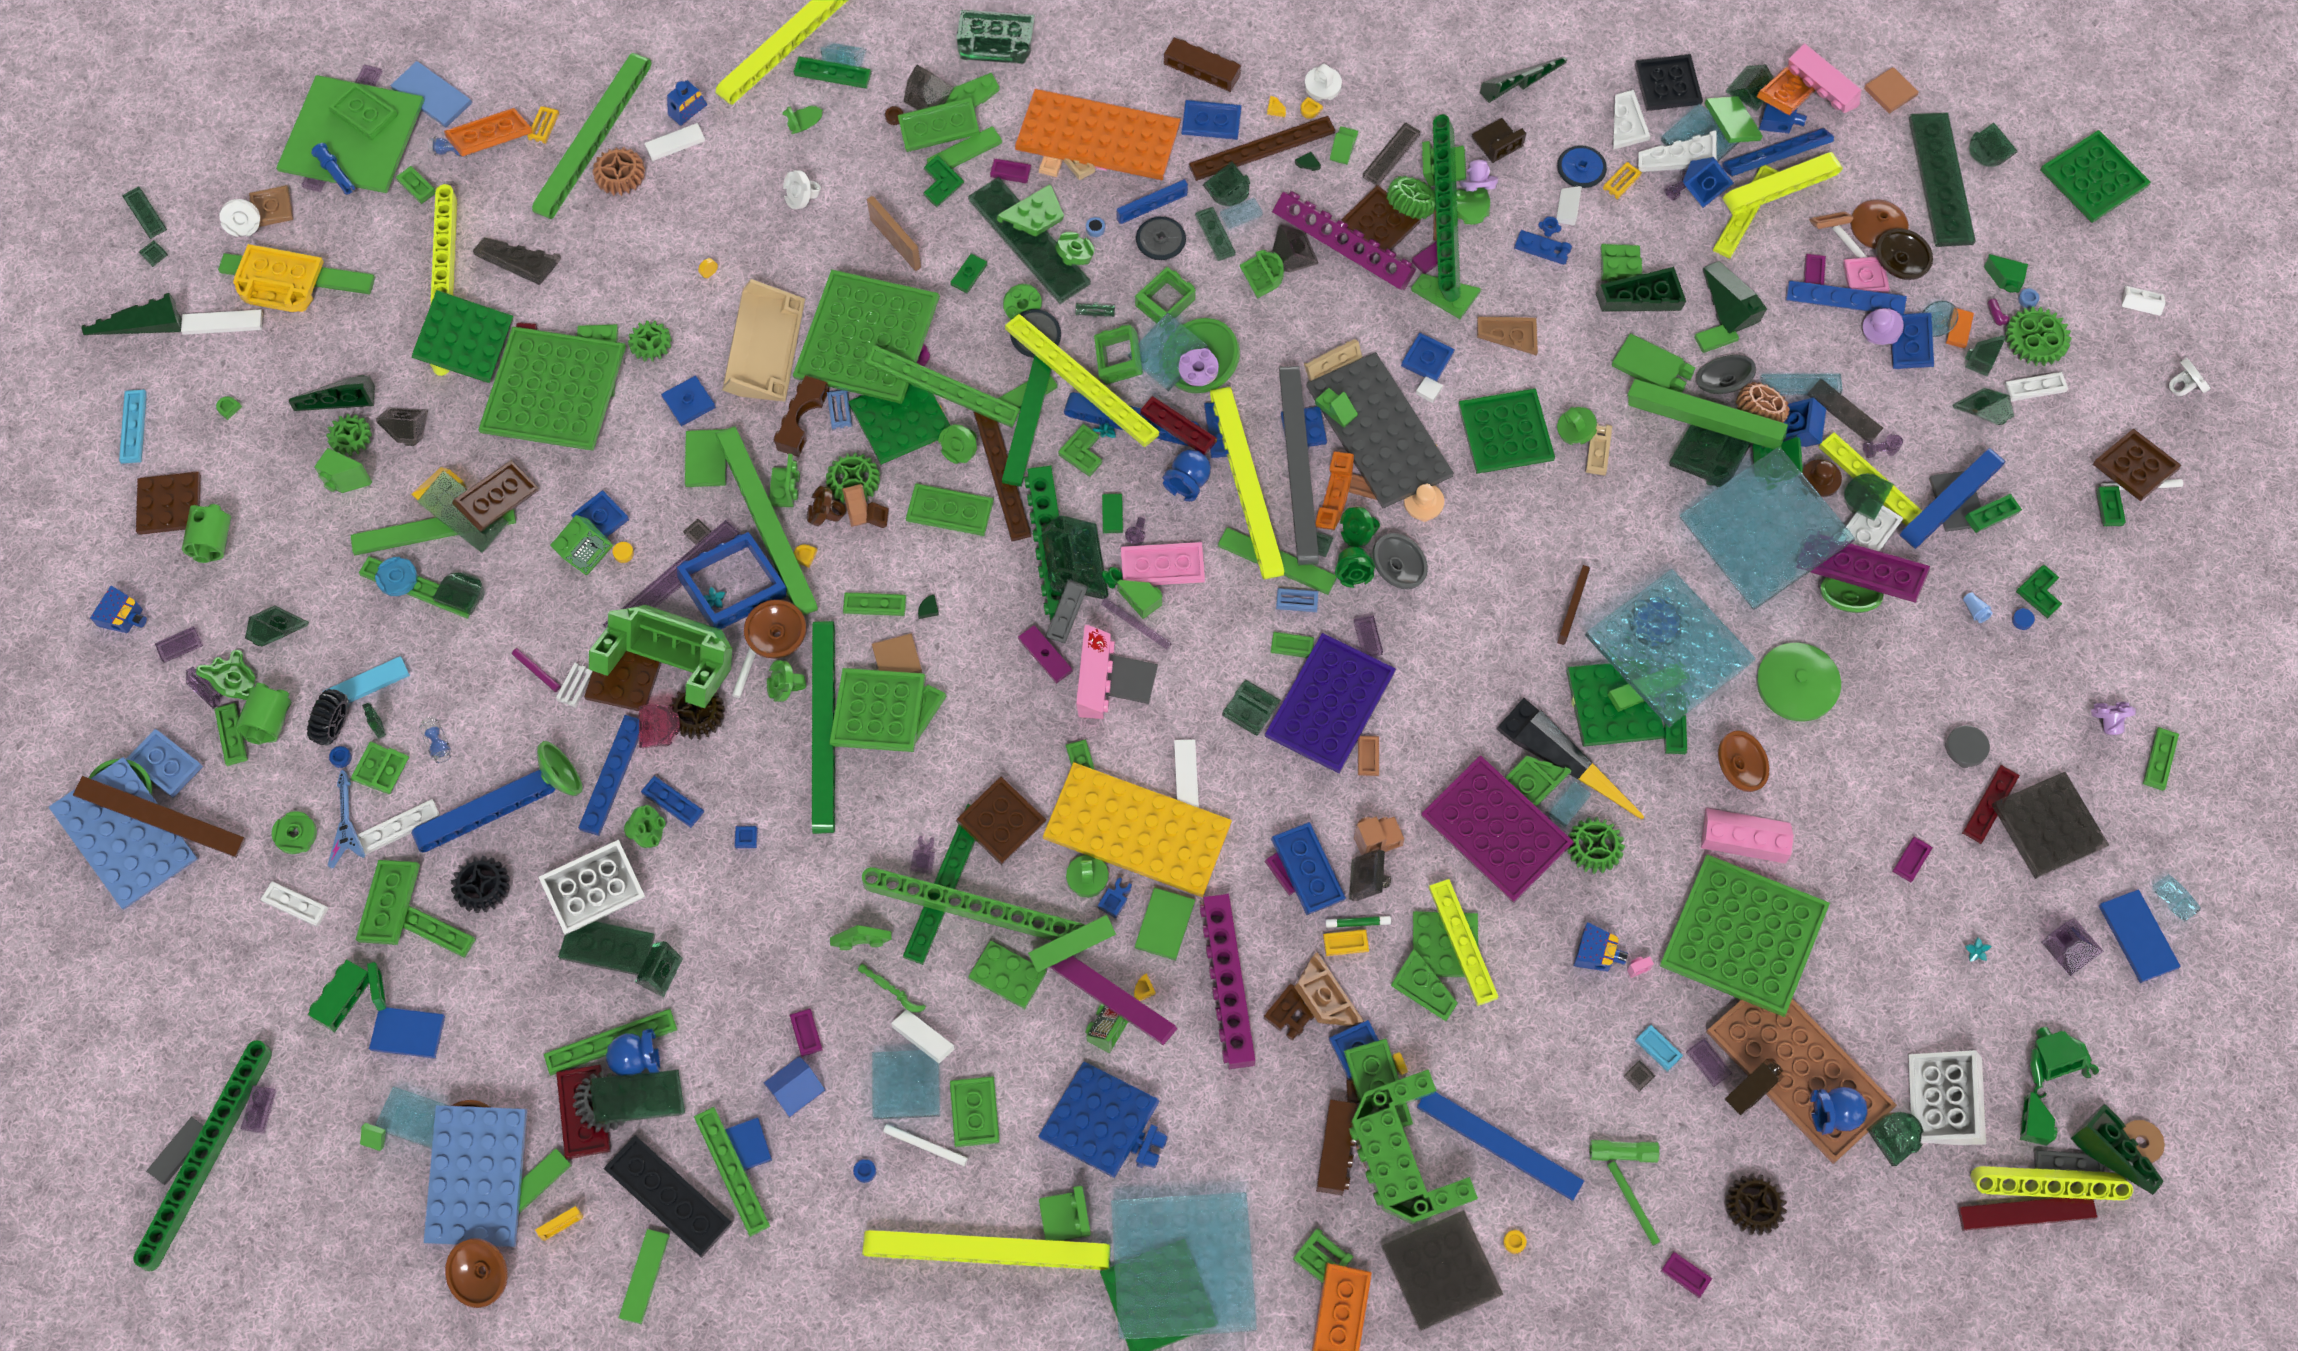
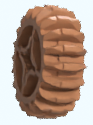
M616 147L613 151L608 148V153L602 152V157H597V162L593 163V176L598 187L601 190L604 189L606 194L611 192L613 196L617 192L622 196L624 191L629 194L631 188L636 191V185H641V180H644L645 173L643 160L637 152L634 153L632 149L626 150L625 147L621 150Z
M1752 382L1743 387L1738 393L1736 400L1738 410L1782 423L1788 418L1790 410L1788 407L1789 403L1784 401L1785 397L1781 396L1780 392L1775 391L1774 387H1768L1767 384L1763 385L1761 382Z

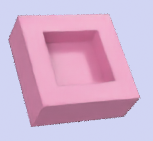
M1650 956L1644 959L1643 957H1638L1630 962L1631 964L1627 972L1633 978L1651 970L1654 963Z

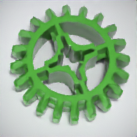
M1398 176V178H1394L1387 189V200L1390 205H1393V209H1397L1399 213L1410 216L1412 219L1415 217L1419 220L1421 218L1426 219L1436 209L1435 191L1431 190V186H1427L1425 182H1421L1419 179Z
M855 452L853 456L846 453V458L839 456L838 462L833 460L832 466H828V473H826V485L831 489L832 495L834 494L836 500L840 499L844 504L845 499L842 488L862 484L866 502L868 500L867 496L873 497L874 491H878L880 472L877 469V465L872 463L870 457L866 459L864 454L858 457ZM867 472L869 478L865 483L863 482L864 474ZM841 474L843 475L842 483L839 485L837 483V480Z
M1588 817L1585 822L1581 820L1578 822V826L1572 827V832H1569L1568 837L1574 843L1567 850V853L1573 855L1571 862L1578 860L1577 868L1584 865V872L1592 868V873L1596 874L1597 869L1604 873L1606 868L1610 871L1613 869V865L1619 864V859L1623 857V852L1621 851L1625 849V845L1621 844L1624 838L1618 836L1620 829L1613 830L1614 823L1608 826L1606 819L1601 823L1598 817H1595L1594 822ZM1590 832H1598L1600 834L1594 835ZM1606 838H1608V840L1611 843L1612 852L1608 849L1609 847L1605 844ZM1579 839L1586 846L1587 850L1585 853L1580 848ZM1600 841L1599 846H1597V848L1594 847L1591 850L1592 844L1594 845V843H1598ZM1592 856H1599L1600 858H1603V859H1594V858H1591V857H1592Z

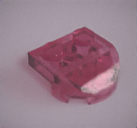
M662 704L639 706V748L667 747L672 744L671 740L674 735L679 733L680 727L679 716L673 712L672 706Z

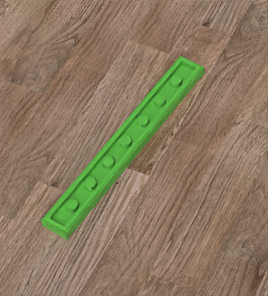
M224 253L218 268L219 272L235 275L243 256ZM322 267L314 287L371 294L375 276L374 274Z
M876 345L872 346L865 362L868 366L1013 428L1020 408Z
M511 510L486 529L515 524V510ZM462 513L352 534V551L354 555H360L479 530Z

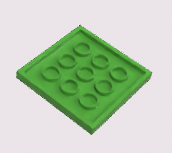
M842 668L830 745L834 747L914 752L926 679L925 674Z

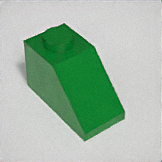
M1989 254L1984 264V269L1997 286L2005 289L2007 292L2019 293L2025 281L2028 264Z
M2030 1092L2024 1097L2020 1140L2047 1146L2057 1137L2058 1129L2055 1127V1118L2036 1093Z

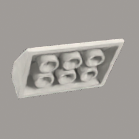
M619 840L539 876L540 882L565 935L645 898Z
M1973 1050L1909 1054L1912 1142L1985 1145L1982 1057L1979 1053Z

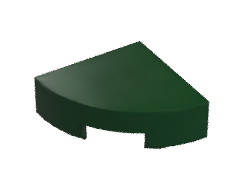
M1312 152L1295 159V164L1301 169L1305 168L1311 171L1321 169V164Z
M935 594L926 597L921 602L918 609L919 619L939 615Z

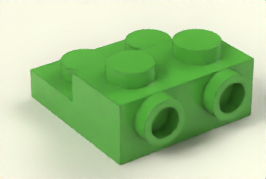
M1601 244V281L1613 282L1642 274V258H1640L1639 245Z

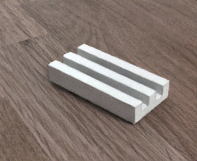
M574 663L556 697L557 701L576 708L589 684L593 671L585 666H579V664ZM586 673V676H585V678L583 679V681H582V683H581V685H580V687H579V689H578L576 695L574 696L573 700L570 701V699H571V697H572L574 691L576 690V688H577V686H578V684H579V682H580V680H581L583 674ZM573 681V683H572V685H571V687H570V689H569L567 695L565 696V694H566V692H567V690H568V688H569L571 682Z

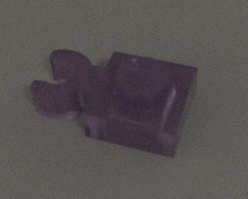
M919 836L918 845L920 850L914 849L910 871L932 874L935 852L930 850L934 847V838L931 837L930 843L925 845L922 843L923 836Z

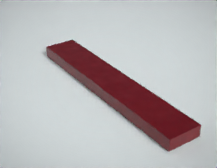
M2053 1198L1958 1208L1962 1231L2089 1220L2098 1217L2094 1199Z

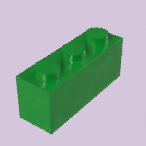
M346 959L344 964L337 968L332 981L324 986L319 999L312 1003L307 1015L315 1022L335 1033L369 985L368 971Z

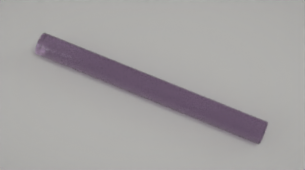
M1107 598L1102 601V606L1166 650L1169 649L1172 644Z

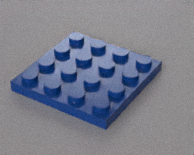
M1083 1062L1038 1137L1051 1146L1115 1178L1160 1101L1156 1097Z

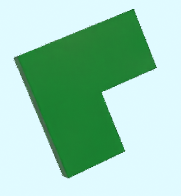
M938 155L924 166V170L936 182L925 190L923 195L937 208L964 184V180Z
M2044 564L2016 591L2047 619L2062 605L2057 598L2047 591L2060 577Z

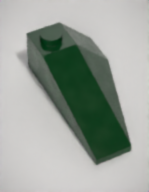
M1720 261L1703 267L1704 277L1713 297L1712 303L1717 310V320L1725 327L1729 334L1761 322L1767 308L1751 288Z
M359 375L357 377H349L289 398V404L294 411L374 406L375 385L370 376Z

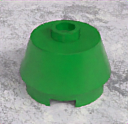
M1350 547L1339 554L1335 575L1342 585L1354 588L1355 584L1364 582L1366 585L1373 579L1375 565L1373 559L1364 549Z

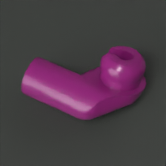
M1990 299L1988 307L1995 324L1999 326L2007 325L2009 323V316L2002 314L1997 299Z
M923 344L917 360V364L925 366L930 359V354L925 344Z

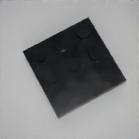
M1691 54L1636 60L1635 68L1646 111L1702 105L1703 98Z

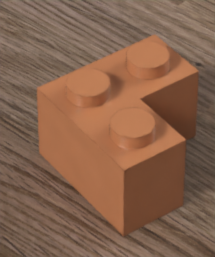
M1377 816L1371 819L1370 817H1365L1356 824L1354 840L1363 860L1403 846L1404 837L1395 817L1389 819L1384 817L1379 820Z

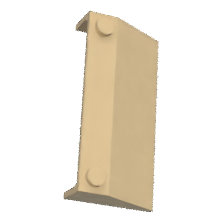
M753 279L749 280L742 289L722 391L740 397L786 401L805 298Z

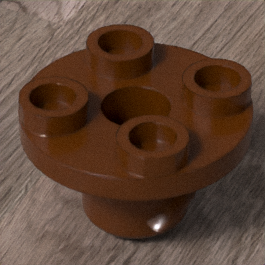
M1817 459L1810 461L1804 466L1800 479L1803 487L1816 498H1822L1837 492L1842 482V475L1838 467L1832 462Z

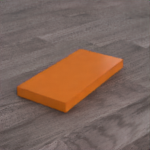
M1786 67L1759 91L1757 97L1782 112L1791 115L1816 90L1812 86L1808 87L1800 76L1793 75L1789 68Z
M511 108L445 130L444 133L448 141L463 157L531 134L532 129L516 109Z
M1326 1263L1312 1351H1359L1372 1272Z

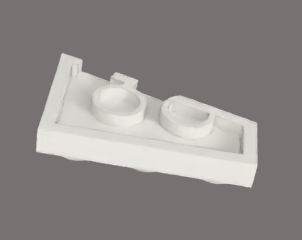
M1634 90L1615 95L1613 149L1649 141L1650 134Z

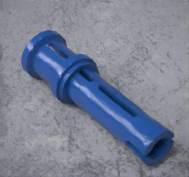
M320 143L313 147L311 153L320 161V166L328 170L344 194H351L352 190H355V186L338 166L337 159L328 151V146L325 143Z

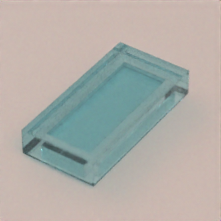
M1252 198L1221 211L1220 216L1228 230L1263 216V212L1255 198Z

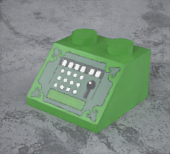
M575 515L550 544L565 561L585 575H588L614 546L589 519Z

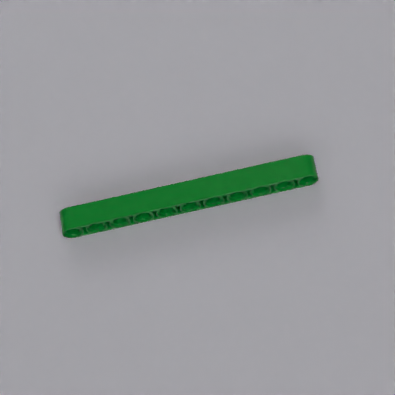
M1440 114L1433 120L1438 284L1444 299L1448 302H1453L1461 294L1454 128L1449 117L1445 114Z
M815 621L812 624L813 834L835 833V747L830 745L835 714L834 621Z
M255 1040L247 1045L134 1253L133 1260L135 1265L145 1271H154L160 1266L272 1057V1051L263 1042ZM259 1049H263L262 1054L255 1057L256 1052ZM252 1069L251 1074L244 1077L245 1072ZM241 1089V1093L237 1097H233L234 1092ZM230 1109L229 1115L223 1118L224 1111ZM219 1129L218 1135L215 1138H211L212 1133ZM208 1150L207 1156L200 1159L202 1152ZM197 1170L196 1176L189 1180L190 1174ZM185 1191V1197L178 1201L179 1194ZM174 1212L172 1220L167 1222V1216ZM163 1233L162 1239L155 1243L156 1237ZM151 1254V1260L144 1264L145 1257Z

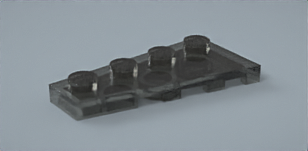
M485 237L473 249L475 256L538 285L545 280L561 260L560 254L554 253L549 255L545 254V251L527 250L525 246L518 245L514 247L508 245L507 242Z

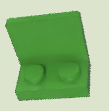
M1430 141L1422 142L1423 175L1429 186H1435L1434 148ZM1458 146L1455 147L1456 181L1466 179L1465 147Z
M788 454L787 468H772L769 501L772 507H794V500H798L796 482H800V471L798 470V462L794 461L793 454Z
M1082 1186L1073 1187L1074 1192L1039 1199L1045 1240L1065 1241L1091 1236Z

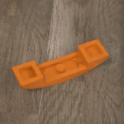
M1334 451L1329 468L1331 476L1323 507H1319L1315 522L1316 528L1335 530L1349 493L1353 471V454Z

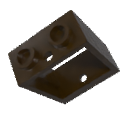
M1768 1060L1763 1062L1725 1100L1740 1116L1745 1114L1784 1078L1782 1074L1783 1069L1775 1061L1770 1062Z

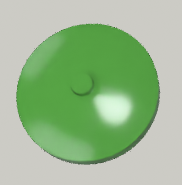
M1211 318L1195 319L1180 326L1168 339L1163 351V368L1170 381L1182 391L1206 393L1217 389L1233 375L1240 358V346L1233 331L1223 322ZM1194 349H1209L1216 357L1219 365L1216 378L1204 386H1192L1186 383L1179 374L1180 357Z
M1786 643L1772 649L1762 660L1757 672V688L1763 702L1777 715L1792 721H1812L1827 714L1837 702L1841 692V677L1834 661L1819 648L1805 643Z

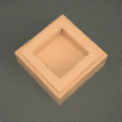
M1044 156L1039 167V173L1057 177L1063 160Z

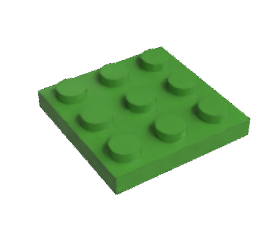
M1413 911V949L1419 953L1437 977H1465L1439 913ZM1464 913L1478 946V913Z

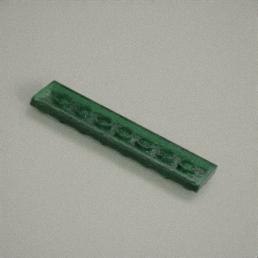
M1948 112L1911 114L1909 122L1935 247L1974 245L1976 239Z
M999 177L968 196V201L1059 304L1091 284L1090 279L1077 265H1066L1062 261L1063 258L1059 256L1055 248L1056 241L1047 231L1035 237L1026 231L1013 228L1014 224L1003 220L1001 223L997 221L998 214L1020 202Z

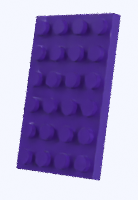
M1322 633L1267 729L1265 737L1340 774L1394 676L1396 668Z

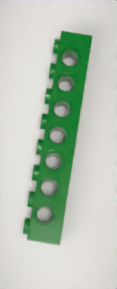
M1050 465L1028 468V476H1025L1024 480L1026 489L1030 488L1027 500L1028 506L1033 507V512H1030L1031 524L1036 526V530H1032L1034 542H1038L1039 548H1035L1036 559L1041 560L1042 565L1038 566L1039 578H1044V584L1041 585L1042 597L1046 596L1047 603H1044L1045 615H1049L1051 622L1059 600H1054L1053 597H1061L1069 575L1052 467ZM1038 488L1045 489L1043 491H1037ZM1047 506L1046 509H1040L1039 507ZM1050 524L1048 527H1043L1042 525ZM1048 541L1053 542L1051 545H1045L1044 543ZM1053 559L1056 562L1048 563L1047 561ZM1051 578H1058V579H1059L1058 581H1055V582L1050 581Z

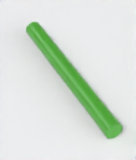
M1611 1162L1607 1166L1652 1246L1660 1243V1239L1616 1162Z

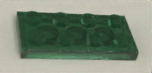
M442 471L417 502L483 554L509 522L501 517L480 532L452 504L453 500L467 491V489L445 471Z
M594 921L564 936L558 958L560 960L643 977L655 934Z
M679 1070L591 1078L589 1081L595 1124L679 1116L685 1113Z

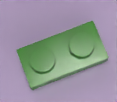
M412 166L396 176L397 181L420 204H423L435 195V189Z

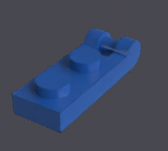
M1521 230L1514 249L1564 265L1568 260L1567 254L1571 252L1572 245Z

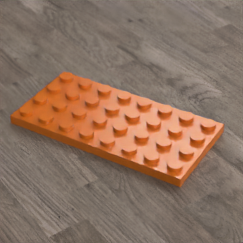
M1034 89L1015 144V150L1062 160L1066 158L1072 162L1076 160L1081 164L1087 165V163H1090L1095 167L1163 181L1181 119Z

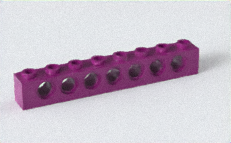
M1293 191L1289 193L1282 192L1272 210L1274 214L1400 290L1406 289L1416 271L1412 267L1413 263L1404 258L1402 261L1396 258L1397 254L1390 249H1381L1379 247L1380 243L1373 239L1368 241L1363 238L1364 234L1356 229L1354 231L1348 229V224L1342 220H1333L1331 218L1332 214L1325 210L1318 211L1315 209L1316 205L1308 200L1306 202L1300 200L1299 194ZM1296 205L1300 207L1298 215L1294 214V207ZM1314 214L1316 222L1311 225L1309 219ZM1328 224L1332 226L1330 234H1327L1325 231ZM1344 234L1348 236L1346 244H1343L1341 241ZM1362 243L1364 245V251L1363 253L1359 254L1357 251V247L1359 244ZM1376 253L1380 255V261L1377 264L1373 260ZM1392 263H1395L1397 269L1392 274L1389 267Z
M1229 894L1203 897V904L1199 905L1201 918L1205 917L1206 925H1203L1204 938L1209 940V945L1206 946L1207 959L1211 958L1213 965L1209 966L1210 979H1215L1216 987H1212L1213 998L1218 1000L1219 1008H1215L1217 1021L1222 1023V1029H1219L1220 1042L1225 1043L1226 1049L1222 1050L1223 1063H1228L1229 1070L1255 1066L1256 1060ZM1214 916H1219L1223 920L1219 923H1215L1211 920V918ZM1221 936L1226 941L1224 943H1217L1214 939ZM1220 957H1226L1228 958L1229 962L1227 964H1221L1218 962V959ZM1227 977L1232 980V983L1224 985L1221 980ZM1231 998L1236 1003L1233 1006H1228L1224 1001ZM1235 1019L1239 1022V1025L1231 1027L1227 1022ZM1238 1040L1242 1043V1047L1234 1048L1230 1043Z

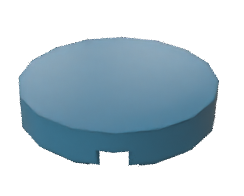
M400 557L385 560L379 565L377 574H375L378 588L389 596L407 594L413 589L418 578L417 570L412 562Z

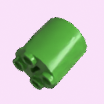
M210 504L208 507L190 506L181 550L200 563L222 559L224 557L231 515L222 511L221 507L216 504Z
M256 683L255 687H252L249 691V697L243 706L236 729L250 743L256 745L273 743L278 740L285 722L286 713L292 702L288 698L289 693L281 689L275 691L269 689L263 683Z

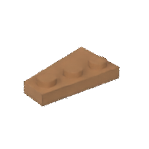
M1477 317V338L1537 356V319L1524 317Z

